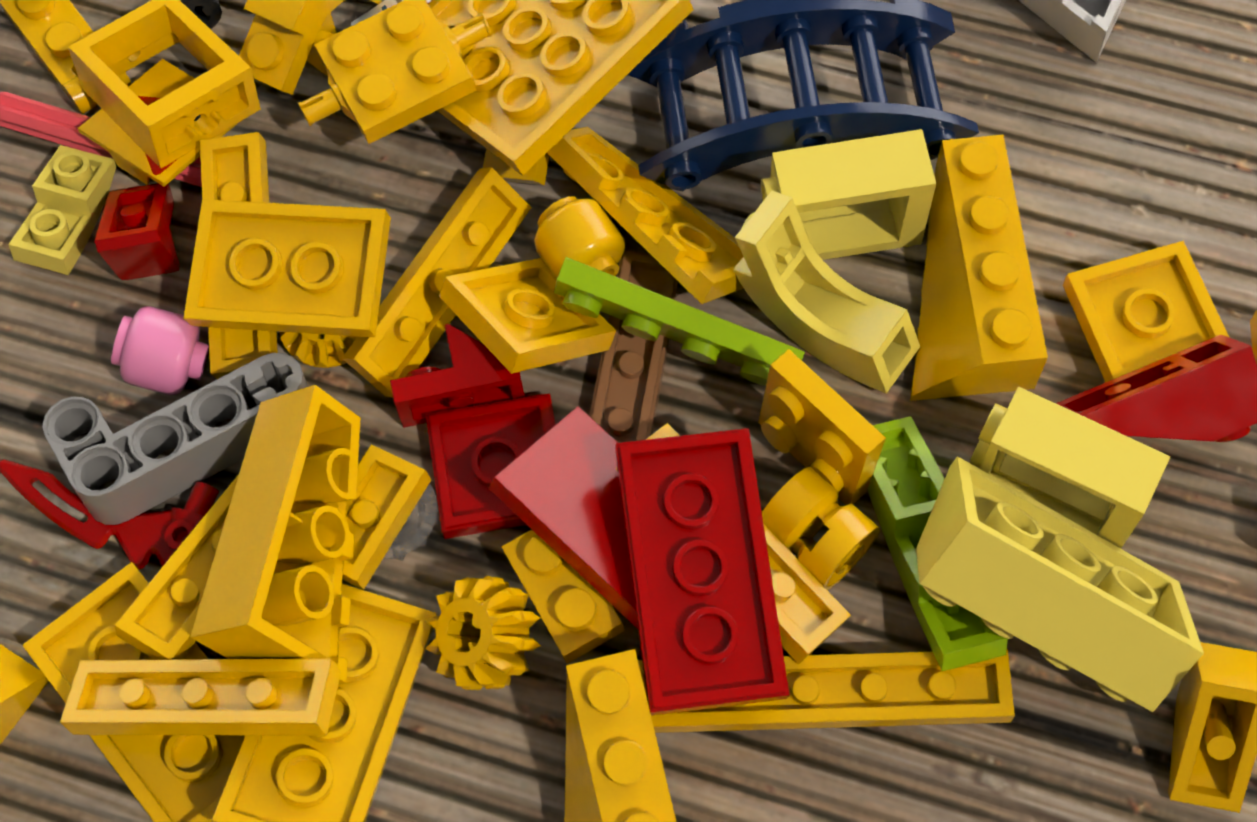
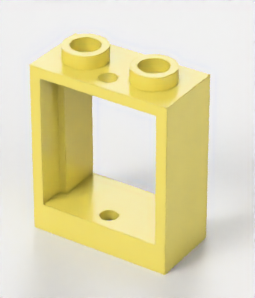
M922 129L772 152L770 178L761 179L763 201L771 190L793 198L808 238L822 260L921 245L936 187V180Z
M1018 386L1008 408L995 403L980 433L979 442L969 463L1106 541L1122 548L1145 514L1171 456Z

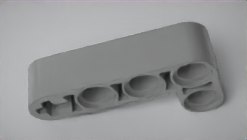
M270 353L257 358L114 434L99 408L91 400L84 397H69L58 401L50 407L44 416L42 427L44 435L70 484L91 516L96 521L105 525H117L129 521L194 486L195 482H201L243 460L260 402L306 388L308 385L300 364L292 356L284 353ZM233 419L225 426L215 427L221 421ZM88 433L82 439L74 441L80 435ZM175 449L170 455L156 459L164 451ZM111 480H116L108 488L98 490L100 486H102L104 483Z

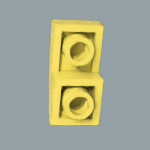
M63 145L58 147L32 185L37 200L36 205L8 244L14 261L65 275L70 274L84 250L105 204L116 170L114 159Z

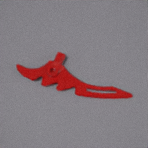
M0 460L1 474L25 499L51 521L95 549L102 548L111 535H116L129 561L139 570L145 568L152 554L157 555L163 567L214 505L219 491L213 486L203 482H195L184 509L172 508L171 510L157 513H143L117 525H105L96 521L88 512L81 499L62 485L52 473L9 460ZM40 481L70 507L87 516L88 520L81 522L61 510L34 488L33 483Z

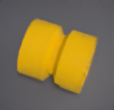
M807 467L794 475L769 501L762 511L763 523L791 553L794 552L797 555L796 558L827 590H830L860 561L877 538L880 528L852 503L839 506L837 504L838 491L811 467ZM823 525H826L829 530L818 542L814 541L812 538Z

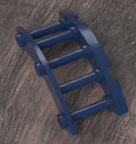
M744 0L718 7L720 18L689 29L687 22L683 20L628 74L657 87L667 148L638 165L640 176L683 192L686 189L697 186L701 181L741 164L770 157L772 152L919 129L923 130L930 160L938 158L942 140L971 138L979 133L976 122L943 111L930 51L934 45L955 33L951 12L921 0H889L890 3L870 0ZM808 45H846L852 47L863 102L820 105ZM784 48L795 108L750 117L740 58L764 51ZM877 50L891 53L907 60L917 106L888 103ZM717 66L727 125L689 138L681 83L704 70Z

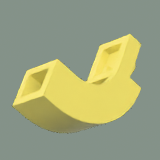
M771 190L757 210L747 217L741 230L735 236L743 254V258L733 269L739 282L760 310L800 347L836 371L887 394L920 348L908 310L861 291L835 273L812 246L793 198Z

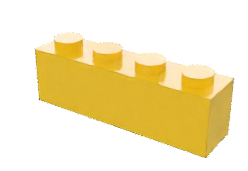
M1004 135L942 140L934 172L936 187L929 212L927 249L917 330L920 348L915 356L910 401L1016 391L1018 386L1025 390L1035 389L1048 355Z
M317 385L260 402L190 637L227 659H332L341 671L339 684H345L347 680L348 659L338 656L340 627L349 626L351 598L342 596L343 562L353 559L354 533L349 531L346 521L347 501L356 499L361 418Z
M635 649L566 665L564 822H676Z

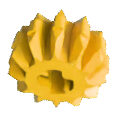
M485 576L482 579L466 577L462 580H456L454 592L447 591L444 594L436 595L441 614L440 616H433L425 620L433 629H436V638L425 648L434 655H441L436 673L442 674L446 678H455L456 686H461L465 690H481L483 687L499 690L505 686H510L511 675L520 676L522 673L530 671L524 652L534 651V649L541 646L534 638L529 637V628L541 617L532 611H524L529 594L524 593L519 588H510L509 582L504 581L503 578Z

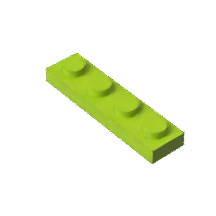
M565 257L556 280L554 293L564 297L562 304L570 310L593 318H597L600 311L624 320L621 327L637 337L657 341L658 336L662 335L682 343L681 352L695 360L716 364L718 358L740 366L742 368L739 374L743 378L762 386H766L770 365L788 349L801 360L805 354V351L568 257Z

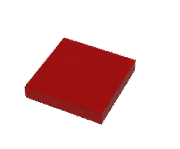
M550 393L426 414L444 539L525 526L526 524L488 488L498 473L556 425Z

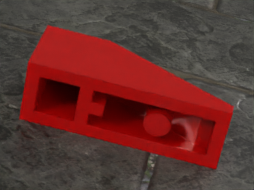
M1218 335L1056 404L1125 436L1229 442L1246 436L1251 431L1250 426L1257 424V364L1251 345L1224 335Z

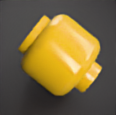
M568 196L551 204L540 215L537 221L538 230L534 237L535 249L556 279L565 257L613 276L617 275L619 272L617 263L625 251V238L598 202L594 199H578L575 196Z

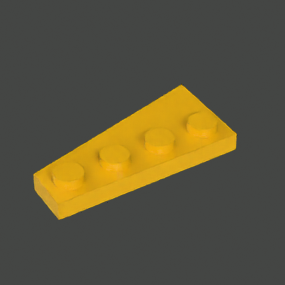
M591 128L571 129L547 152L563 168L564 173L569 178L577 182L701 304L744 289L733 271L743 258L735 237L666 185L640 176L639 167L636 162Z

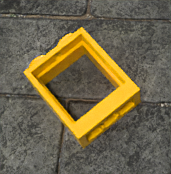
M151 0L68 46L82 89L161 169L199 147L200 140L214 138L261 110L251 67L180 0ZM179 42L208 71L147 106L118 76ZM201 114L200 118L194 121L195 118Z

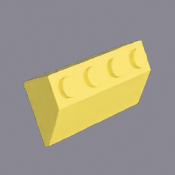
M956 457L949 467L916 548L919 583L923 585L926 592L941 604L950 607L957 604L981 617L985 625L999 636L1007 639H1012L1015 636L1037 648L1042 656L1057 668L1062 670L1073 668L1095 680L1097 685L1110 697L1121 702H1126L1129 699L1154 712L1204 654L1179 581L962 458Z

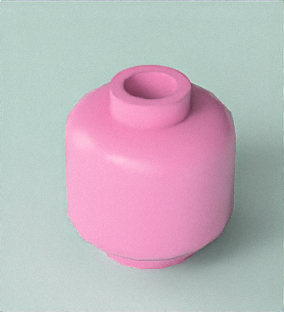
M151 306L142 307L133 318L127 316L122 318L113 346L111 364L120 366L121 377L129 385L167 395H177L185 388L189 378L201 380L205 369L209 344L199 342V327L192 326L186 322L182 314Z

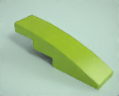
M911 416L873 425L886 439L870 481L868 493L892 559L941 671L1006 655L1007 638L993 632L985 625L981 617L957 604L950 607L936 601L926 592L923 585L919 583L916 548L945 478Z

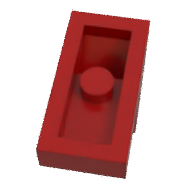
M157 183L109 191L94 241L98 253L119 279L133 280L179 271L180 264L169 228L174 208V199L169 183L165 187Z
M445 324L453 367L442 370L437 367L418 368L410 371L404 378L390 380L394 404L403 428L427 423L426 414L524 398L520 372L511 374L484 344L454 326Z

